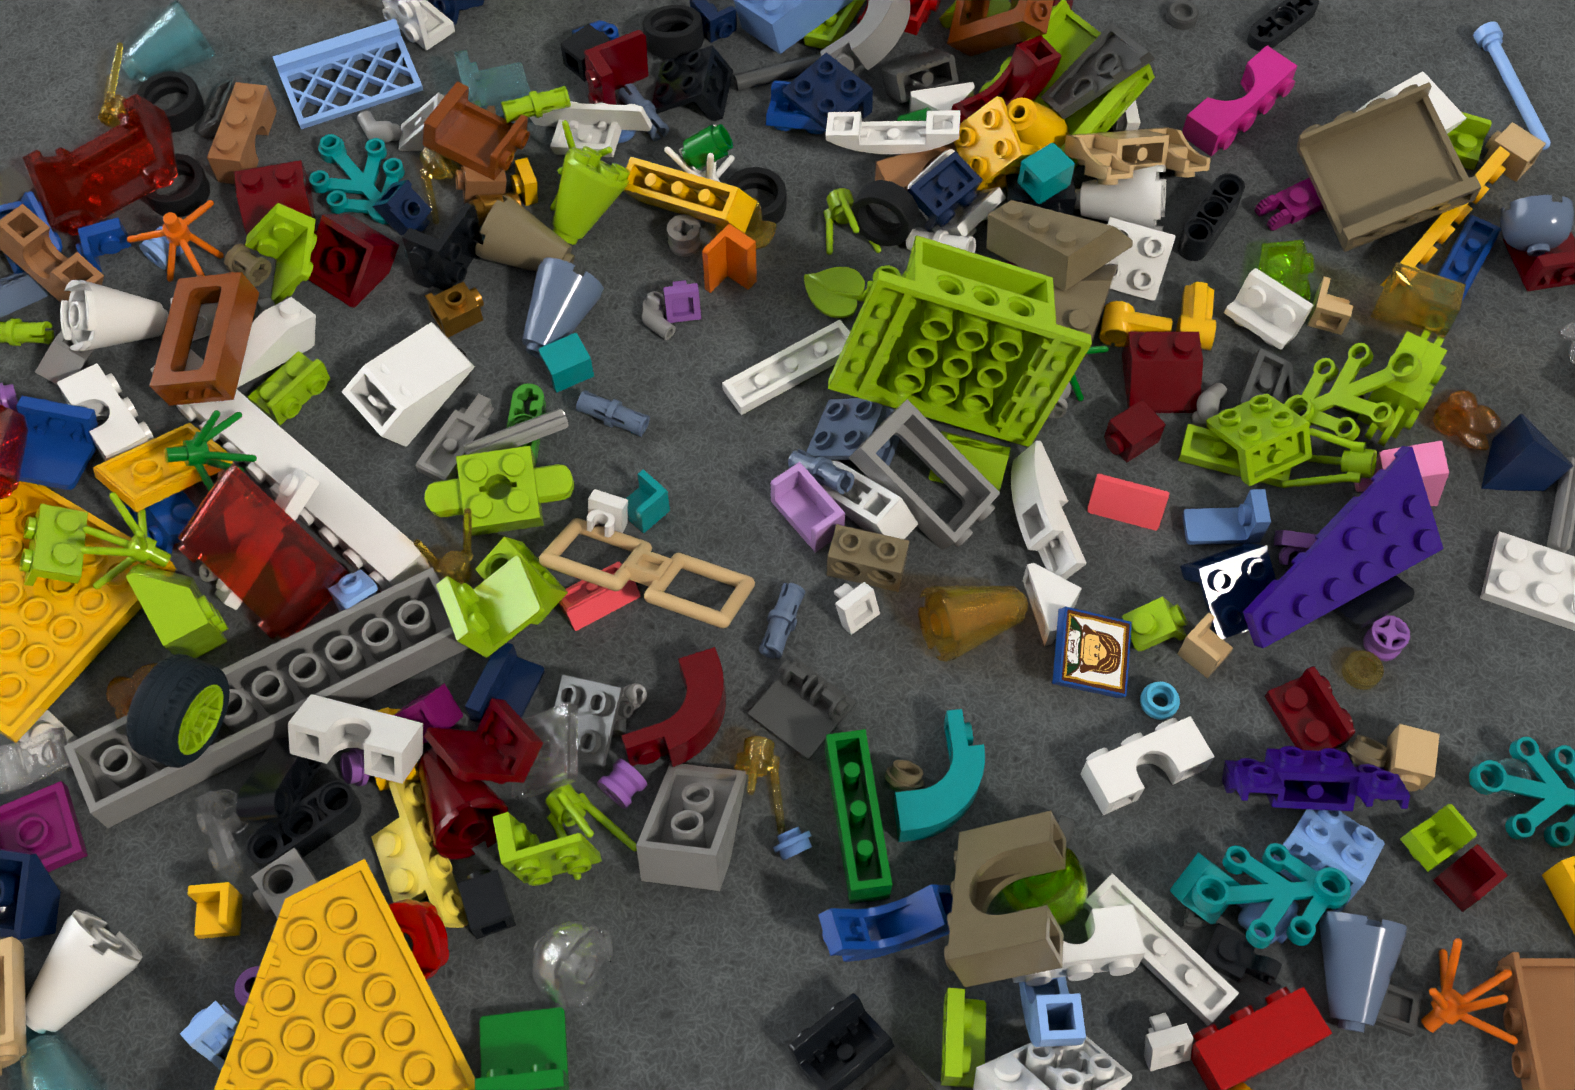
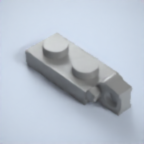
M478 393L468 409L462 407L459 411L454 410L416 462L417 471L436 481L454 479L458 473L456 456L465 455L463 446L466 443L482 438L490 426L488 418L494 411L491 399Z

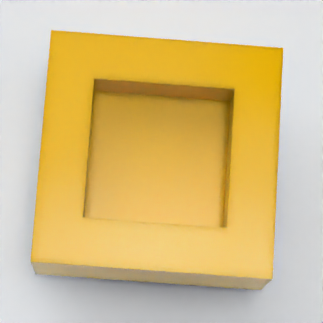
M528 158L515 160V174L511 175L514 192L521 194L525 206L538 203L537 180Z

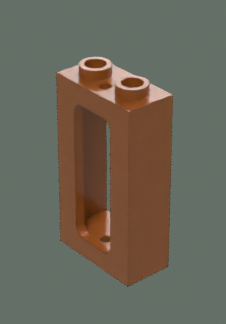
M957 0L947 45L969 56H974L1047 34L1054 0H1019L1014 9L987 17L991 0Z
M228 272L226 274L207 276L198 275L178 279L150 382V387L169 406L234 400L259 297L258 290L242 272ZM218 303L203 365L197 370L185 371L201 304Z

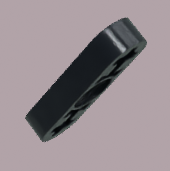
M1284 0L1251 26L1247 37L1248 45L1259 52L1266 46L1273 49L1314 17L1319 0ZM1284 18L1287 19L1290 22V24L1282 25L1278 23L1275 19ZM1270 30L1269 36H1264Z

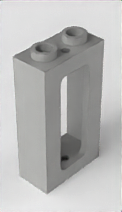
M908 399L898 406L848 457L870 480L900 496L918 522L917 527L941 550L953 544L956 547L962 545L973 533L969 527L976 520L979 523L992 513L995 509L992 502L1000 494ZM893 435L898 436L961 499V509L948 523H945L876 454Z

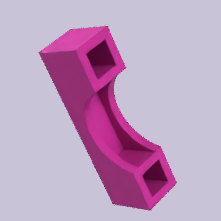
M1269 46L1264 47L1247 62L1240 83L1247 95L1231 101L1207 97L1187 114L1182 130L1185 139L1210 156H1213L1220 148L1226 150L1232 144L1239 131L1246 132L1254 123L1257 115L1260 113L1265 115L1279 96L1285 97L1289 94L1295 84L1293 77L1298 65Z

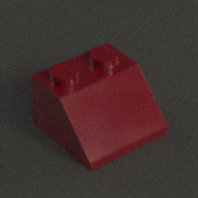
M302 160L234 172L236 196L246 236L277 203L315 219L311 184ZM315 223L314 234H316V232H317V231H316V223Z
M322 214L316 232L317 242L311 252L310 262L313 263V270L308 280L350 307L355 308L390 273L399 244L350 214Z
M1128 332L1122 351L1127 407L1129 408L1143 399L1155 413H1193L1197 411V400L1201 395L1203 356L1199 332Z

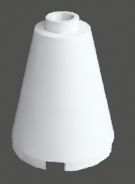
M1155 165L1134 170L1133 178L1118 179L1117 185L1098 184V179L1083 182L1081 189L1075 190V209H1080L1081 216L1105 222H1108L1109 218L1112 217L1163 232L1164 226H1157V220L1165 217L1166 179H1160L1159 172H1166V166Z
M71 280L66 285L64 291H71L69 301H61L60 322L64 339L72 340L73 345L69 347L71 350L83 352L159 337L165 330L168 312L160 302L85 280Z
M75 910L70 917H67L25 999L26 1025L40 1034H44L46 1031L57 1032L137 968L143 958L142 953L120 931L114 935L104 927L107 925V922L82 910Z

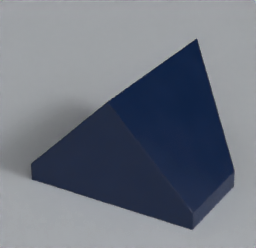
M1519 414L1493 438L1481 489L1545 491L1573 467V464L1523 414Z

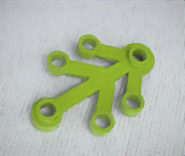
M1354 344L1348 351L1349 358L1339 376V369L1332 359L1322 358L1318 360L1313 367L1314 373L1302 395L1290 397L1284 405L1297 414L1302 410H1307L1301 417L1309 422V427L1314 425L1335 432L1337 436L1351 441L1355 440L1360 433V428L1354 419L1350 417L1339 419L1323 413V411L1336 406L1369 417L1378 427H1388L1394 422L1396 417L1392 407L1388 403H1374L1359 398V396L1395 381L1408 383L1416 380L1421 374L1422 363L1413 351L1400 350L1394 353L1389 359L1388 368L1353 382L1360 368L1368 366L1373 360V352L1367 344ZM1366 352L1365 356L1361 359H1355L1358 353ZM1331 366L1329 372L1321 374L1325 367ZM1413 366L1408 372L1402 373L1405 367ZM1338 376L1330 392L1319 396L1324 384L1333 381ZM1388 411L1386 417L1377 419L1380 412ZM1348 425L1352 426L1350 432L1345 434L1341 433L1344 427Z

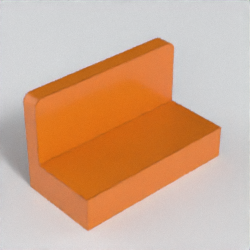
M728 224L702 250L705 290L709 293L727 276L747 290L757 282L756 241Z

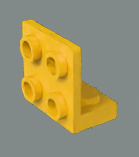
M998 96L960 123L959 139L954 141L958 154L983 179L977 188L980 191L1000 187L1001 189L1005 187L1006 175L1018 174L1021 161L1042 149L1041 146L1026 144L1020 141L1015 126L1009 117L1003 98Z

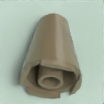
M504 194V202L500 200L495 202L480 231L481 234L485 235L483 245L476 243L475 254L478 257L537 272L538 265L546 257L557 258L573 264L575 255L571 254L572 246L512 197Z

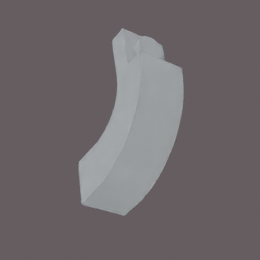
M868 0L867 11L860 23L848 34L821 50V56L827 52L850 71L862 64L869 70L893 49L902 36L910 16V0Z

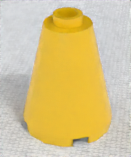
M1016 98L1006 106L1021 142L1038 145L1042 148L1050 143H1055L1061 148L1065 143L1066 135H1070L1067 123L1057 112L1028 98Z

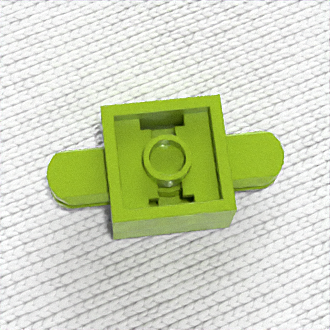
M1426 329L1420 337L1409 331L1406 332L1395 353L1400 350L1413 351L1422 363L1421 374L1412 382L1402 383L1395 381L1372 391L1368 401L1388 403L1394 410L1396 417L1390 426L1381 428L1376 426L1371 418L1359 414L1357 420L1370 426L1364 435L1365 438L1371 440L1376 430H1379L1383 434L1377 444L1384 447L1390 436L1396 439L1402 428L1411 429L1420 411L1422 412L1432 395L1434 386L1437 385L1446 369V366L1440 364L1448 351L1440 347L1444 338L1437 336L1434 343L1427 341L1431 332ZM1413 366L1405 367L1402 373L1408 372ZM1388 411L1380 412L1377 419L1386 417Z
M531 446L456 456L459 478L429 484L425 491L424 500L430 511L437 517L464 515L465 529L470 536L544 526L541 503L569 498L574 490V480L570 470L565 465L555 464L536 467L535 456Z

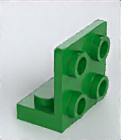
M562 1007L488 1015L480 1018L481 1078H475V1090H569L566 1018Z

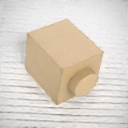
M1512 122L1503 132L1497 130L1488 140L1485 147L1489 150L1483 161L1486 162L1498 147L1501 146L1510 153L1508 158L1502 163V166L1506 168L1503 174L1517 182L1535 163L1546 143Z
M1399 724L1388 736L1385 756L1387 761L1384 765L1385 771L1398 774L1408 791L1423 790L1435 778L1440 734Z

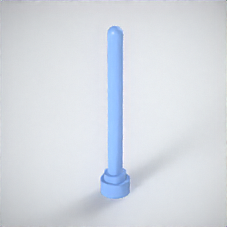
M1488 22L1481 25L1473 34L1478 47H1483L1484 51H1489L1530 134L1546 143L1542 150L1548 149L1551 144L1550 139L1501 46L1503 32L1497 22Z

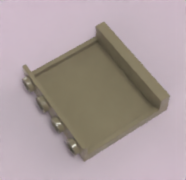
M1430 82L1421 86L1417 84L1410 85L1394 97L1376 99L1362 110L1355 113L1353 111L1344 112L1338 115L1333 122L1323 126L1320 124L1312 125L1299 135L1297 152L1344 252L1476 199L1481 185L1476 175L1468 177L1428 96L1432 87Z

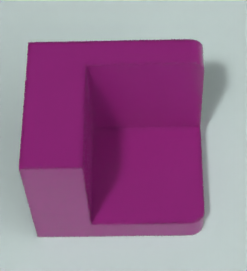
M445 683L414 698L394 716L423 723L424 744L428 742L424 737L427 728L450 729L463 717V713Z

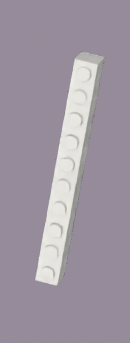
M191 349L185 371L197 370L204 362ZM155 365L150 369V371L152 372V374H153ZM237 389L234 400L176 405L178 410L189 421H193L196 418L201 423L199 425L201 430L215 410L220 412V417L214 427L234 413L241 412L242 418L212 438L214 442L217 439L221 440L224 443L223 449L228 453L255 455L257 457L255 462H245L248 464L246 469L260 484L266 480L272 486L269 489L276 498L280 494L279 487L288 474H293L296 468L319 481L320 484L299 514V519L307 526L314 523L319 527V535L329 546L334 548L338 544L345 550L343 556L355 569L359 570L363 566L370 573L368 576L376 583L381 592L430 568L424 551Z

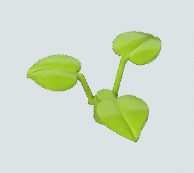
M881 266L875 270L873 281L879 270L900 277L905 276L906 270L901 275L899 270L893 266ZM833 267L817 273L804 275L806 292L813 305L823 314L833 318H845L853 315L857 310V301H865L873 284V281H868L865 290V281L861 274L849 267Z

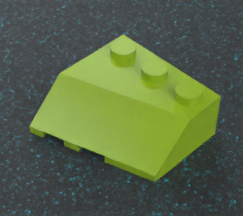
M141 563L133 566L130 570L131 572L126 575L162 645L172 654H183L198 658L228 642L223 634L224 631L229 629L219 610L215 609L212 602L209 603L206 596L201 594L193 577Z

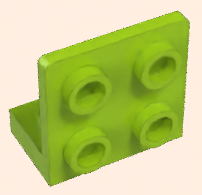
M277 203L248 233L245 243L246 247L258 251L264 256L277 259L271 299L275 305L283 301L287 296H292L296 287L302 281L306 282L309 279L313 270V263L310 262L311 252L317 242V235L314 234L316 219L280 203Z
M1267 393L1254 396L1249 401L1231 409H1225L1206 420L1207 428L1238 451L1241 480L1249 487L1312 459L1309 422Z
M519 556L513 557L474 589L467 583L460 584L449 576H446L436 584L456 640L486 658L545 612L526 564Z
M509 812L493 816L501 864L522 882L528 883L531 886L549 883L553 880L552 876L565 872L568 874L587 872L592 868V864L602 861L600 852L581 833L540 844L537 835L527 830L526 825L520 823Z

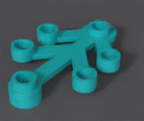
M334 134L323 136L318 145L322 160L327 163H336L349 179L329 178L327 172L317 170L309 176V182L313 191L316 193L331 191L326 200L330 211L333 213H366L374 221L380 224H388L372 206L392 183L399 182L403 178L405 170L402 161L397 158H390L384 162L383 170L386 180L380 193L375 187L382 159L387 155L384 141L379 138H373L366 142L365 149L368 158L364 172H362L347 155L345 144L341 138ZM345 193L363 194L368 200L347 199Z
M1521 737L1510 744L1509 751L1512 758L1520 763L1526 762L1541 782L1507 775L1504 767L1493 760H1486L1471 768L1469 773L1470 785L1480 794L1490 795L1498 791H1505L1542 800L1524 814H1517L1507 819L1505 829L1513 839L1521 840L1532 836L1535 832V827L1564 805L1575 807V790L1567 788L1554 771H1566L1575 783V751L1570 746L1561 745L1551 749L1547 755V762L1539 752L1537 742L1530 737ZM1521 744L1527 747L1528 756L1522 753L1520 749ZM1559 752L1565 756L1566 764L1560 761ZM1480 773L1487 777L1488 785L1484 784ZM1575 814L1565 822H1558L1545 828L1544 839L1550 846L1562 848L1573 842L1575 836ZM1517 820L1524 825V833L1517 829ZM1556 829L1562 832L1564 836L1563 842L1556 838Z
M1272 843L1266 847L1262 855V863L1251 857L1245 848L1237 845L1229 847L1223 857L1222 863L1228 872L1232 874H1242L1245 872L1262 884L1228 886L1217 876L1205 875L1198 879L1192 891V900L1198 910L1207 914L1219 912L1223 909L1224 905L1271 902L1260 919L1253 920L1246 931L1247 941L1253 947L1259 949L1267 948L1275 936V927L1294 900L1312 899L1303 915L1294 917L1286 930L1287 937L1292 943L1298 946H1305L1316 933L1315 925L1327 908L1338 909L1343 907L1351 896L1349 879L1342 871L1332 867L1316 871L1291 855L1288 849L1279 843ZM1270 854L1277 855L1282 861L1273 859ZM1231 857L1239 858L1242 863L1234 862ZM1285 869L1302 882H1290L1276 872ZM1204 895L1210 896L1214 901L1207 899ZM1295 927L1304 929L1307 935L1299 933ZM1254 930H1261L1267 937L1258 936Z

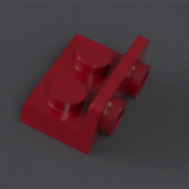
M1315 666L1307 668L1301 677L1267 691L1264 696L1295 747L1301 750L1321 751L1325 748L1337 749L1345 745L1355 734L1350 714L1347 710L1340 707L1332 694V687L1326 677L1319 674Z

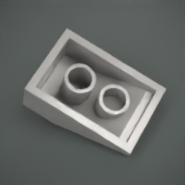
M669 764L636 844L641 881L714 891L721 890L731 860L747 778L746 771L688 764L672 767V764Z

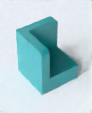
M1050 143L1021 161L1017 183L1038 204H1041L1071 184L1075 163L1055 143Z
M577 333L539 348L540 356L550 372L553 388L556 393L594 377L591 357Z
M643 469L637 474L639 488L626 499L628 500V520L644 534L670 511L668 491Z
M1198 852L1171 887L1170 892L1182 904L1205 921L1215 924L1228 905H1224L1223 909L1216 913L1207 914L1198 910L1192 900V891L1198 879L1205 875H1214L1221 878L1228 886H1241V884ZM1204 895L1207 899L1214 901L1210 896Z

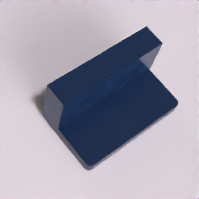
M508 642L492 653L465 705L470 719L480 723L492 698L505 700L522 718L545 672L544 667L519 658L514 645Z

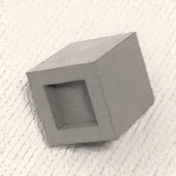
M61 330L52 341L35 373L58 385V381L79 372L95 349L83 352L71 350L69 347L73 345L72 340H65Z

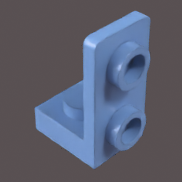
M1265 489L1250 490L1244 503L1240 504L1237 508L1185 509L1182 514L1186 542L1189 545L1260 543L1271 523Z

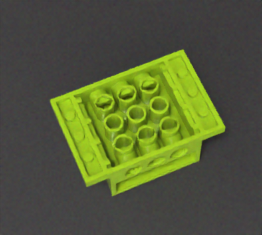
M916 235L904 277L881 270L878 271L829 377L828 389L892 408H897L908 399L924 417L1029 447L1091 347V335L1056 324L1053 277Z

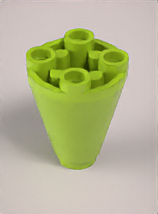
M584 146L582 150L572 147L565 155L552 222L554 226L552 231L572 245H576L578 239H582L629 183L630 171L616 163H612V165L600 160L602 155L598 151Z

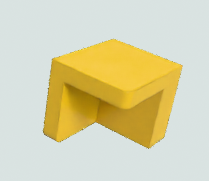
M230 882L188 886L187 895L197 903L194 936L198 939L240 935L243 895Z

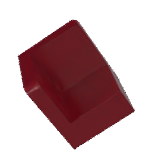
M1476 844L1433 881L1464 912L1508 875L1480 845Z

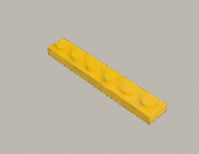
M1501 146L1498 147L1475 174L1481 185L1476 199L1472 201L1475 205L1490 189L1485 183L1488 181L1493 185L1506 170L1502 163L1508 158L1510 153ZM1467 203L1442 213L1381 286L1391 292L1400 283L1407 287L1421 271L1416 267L1418 262L1425 265L1438 250L1433 246L1437 241L1442 245L1455 230L1451 226L1452 222L1454 221L1459 225L1473 208Z

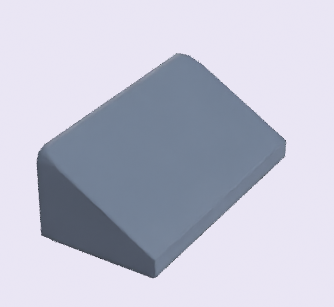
M26 272L13 273L0 279V318L47 297L49 292Z

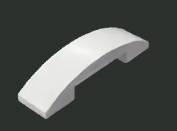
M960 110L927 111L926 121L862 122L861 112H828L825 137L826 141L835 145L866 153L909 154L923 152L958 140L961 114Z

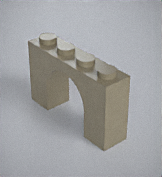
M1051 810L959 832L958 850L954 851L955 880L951 882L950 886L953 898L952 912H949L947 916L950 930L949 944L944 948V957L948 969L956 973L964 987L1063 968L1064 933L1048 905L1003 915L986 914L993 898L1007 885L1026 877L1065 869L1066 837Z

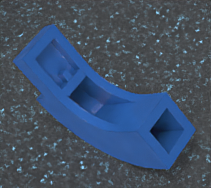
M931 884L905 898L877 907L866 909L830 908L818 914L823 930V940L828 946L830 956H842L844 962L872 959L919 946L948 935L950 930L947 916L949 912H952L953 902L951 885Z

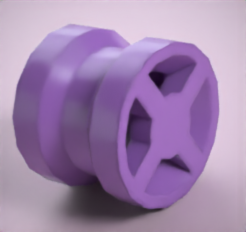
M1386 615L1373 622L1371 628L1365 633L1363 645L1371 657L1379 661H1390L1395 659L1408 644L1410 630L1407 624L1400 618ZM1381 635L1385 639V643H1383L1379 638L1381 637Z
M619 758L613 764V771L608 776H602L597 781V785L607 797L621 808L626 809L632 803L631 797L635 792L643 791L647 786V782L633 766Z

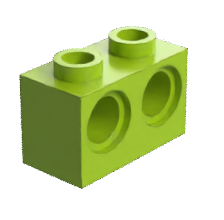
M504 536L475 570L486 580L513 557H521L526 564L545 609V612L531 623L538 625L568 592L547 568L539 563L538 558L523 542Z

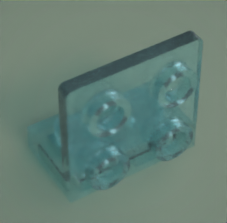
M467 50L454 52L461 83L469 87V102L485 110L488 106H495L496 115L505 119L501 102L529 95L530 89L521 62L479 71L477 62L470 63Z

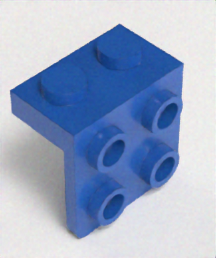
M22 396L16 408L23 432L1 467L3 477L64 490L75 488L97 448L89 432L98 427L95 410L46 399Z

